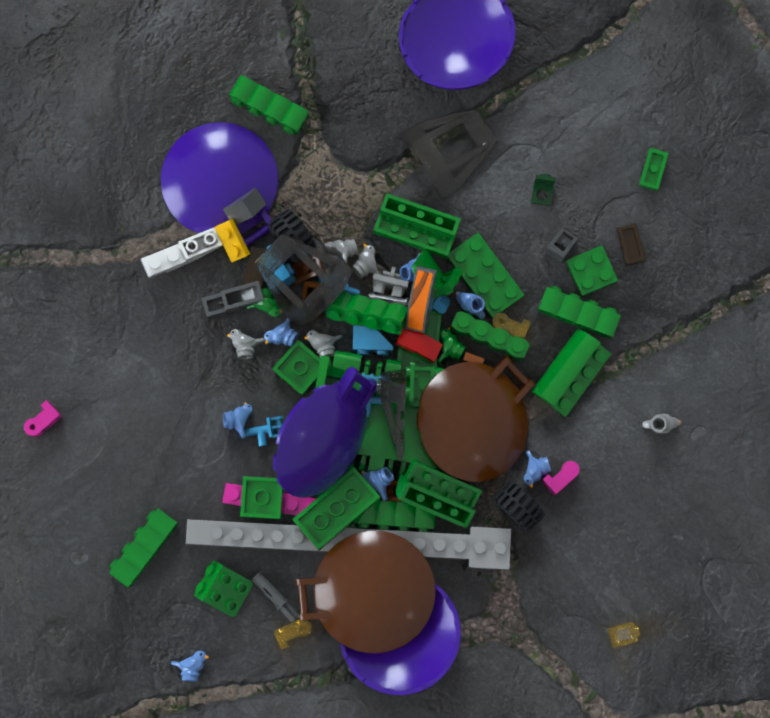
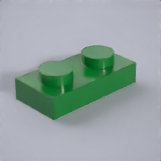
M649 148L639 182L640 187L658 191L669 153Z

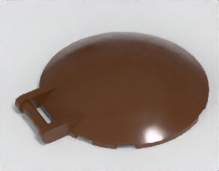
M509 355L504 356L494 368L476 362H463L449 366L437 373L422 392L419 400V412L417 413V430L420 431L421 444L431 461L440 470L453 478L467 482H483L499 477L516 463L524 449L528 433V418L522 398L535 383L528 379L513 364ZM505 367L521 382L522 386L519 389L502 372Z
M364 531L344 538L327 552L318 567L315 577L295 579L299 592V620L320 619L325 629L338 642L348 648L364 653L389 652L412 641L427 624L435 603L434 577L423 554L408 540L385 531ZM312 584L315 612L308 611L306 585Z

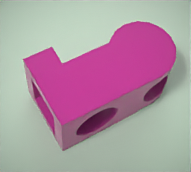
M47 400L40 405L44 410L35 418L27 420L24 424V431L32 437H39L62 418V415Z
M567 461L562 465L558 474L553 478L548 474L541 482L555 496L579 474V466L574 461Z

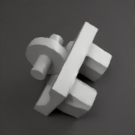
M392 267L391 272L383 270L382 275L374 273L372 280L373 293L383 295L384 290L389 289L392 290L391 297L402 298L404 293H407L409 282L401 280L400 274L395 273L396 267Z

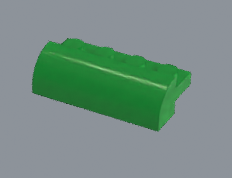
M386 193L373 229V234L420 250L427 249L429 253L447 259L461 218Z
M576 329L531 393L543 403L552 407L561 416L566 417L608 360L611 353L600 345L601 342L580 329Z
M415 459L412 460L405 475H400L396 487V495L399 500L466 529L476 512L474 506L482 493L481 488L461 479L453 478Z

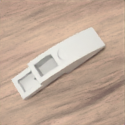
M211 228L181 240L174 246L141 258V262L148 277L151 278L163 272L173 271L221 247L222 242L215 228Z

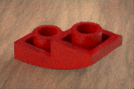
M405 327L396 342L397 345L411 353H417L431 363L435 362L443 344L421 332L405 329Z

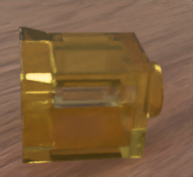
M633 622L607 628L612 648L638 642L637 637H640L638 626L634 625Z

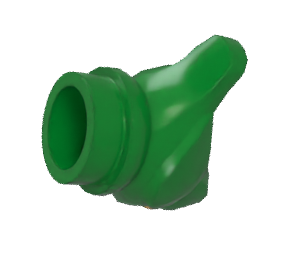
M271 288L261 289L264 300L247 307V309L258 308L274 318L279 317L284 312L279 307L278 301L274 298L275 293H273Z
M450 327L440 332L441 344L443 346L442 354L437 361L438 363H441L450 356L452 359L460 360L466 348L451 333Z

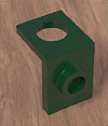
M548 174L536 175L533 185L532 204L551 206L556 177H551ZM539 190L547 192L548 197L546 200H539L536 194Z

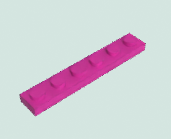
M226 483L222 503L241 506L242 486ZM283 493L282 513L297 516L316 498H301Z

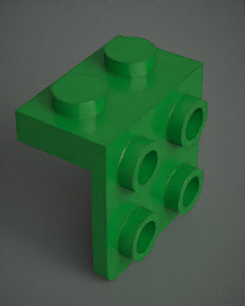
M427 249L421 252L412 265L414 274L417 266L437 270L434 299L441 295L447 296L454 291V286L459 283V278L463 274L459 266L443 274Z
M411 362L410 367H406V382H410V387H406L405 402H409V407H419L420 397L426 385L434 377L435 367L415 366V362Z
M213 560L207 567L202 581L196 586L193 596L223 613L235 617L251 590L253 583Z

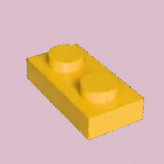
M233 219L214 227L231 262L250 254Z

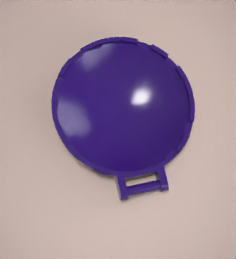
M413 0L408 10L405 11L399 28L401 53L411 71L424 82L448 90L472 88L494 77L510 58L516 37L514 18L505 0Z
M208 123L185 133L169 150L161 172L162 194L172 215L187 229L201 233L228 221L229 219L223 208L256 188L266 205L254 217L236 224L242 236V234L262 221L266 223V225L245 239L243 238L247 248H249L248 245L270 231L268 223L271 221V218L267 213L276 198L278 170L270 149L255 133L232 123Z
M349 367L340 382H335V384L329 386L327 384L319 386L313 390V394L307 399L302 398L289 413L280 429L276 444H278L277 454L273 455V470L277 472L278 478L276 480L280 487L295 497H312L329 489L348 471L360 451L367 427L366 405L374 394L377 384L360 375L359 371L354 367ZM355 381L362 385L360 391L352 387Z
M435 584V603L431 616L423 630L406 645L383 653H364L348 648L341 643L340 646L350 670L365 685L389 695H410L430 688L449 671L459 651L461 625L453 602L445 591Z

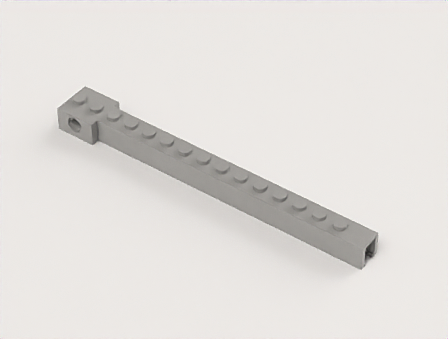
M187 519L186 544L328 552L338 542L350 535L364 531H375V529L346 528L318 551L297 525ZM470 527L469 535L377 530L390 532L408 540L419 549L425 558L468 560V568L509 570L511 529Z

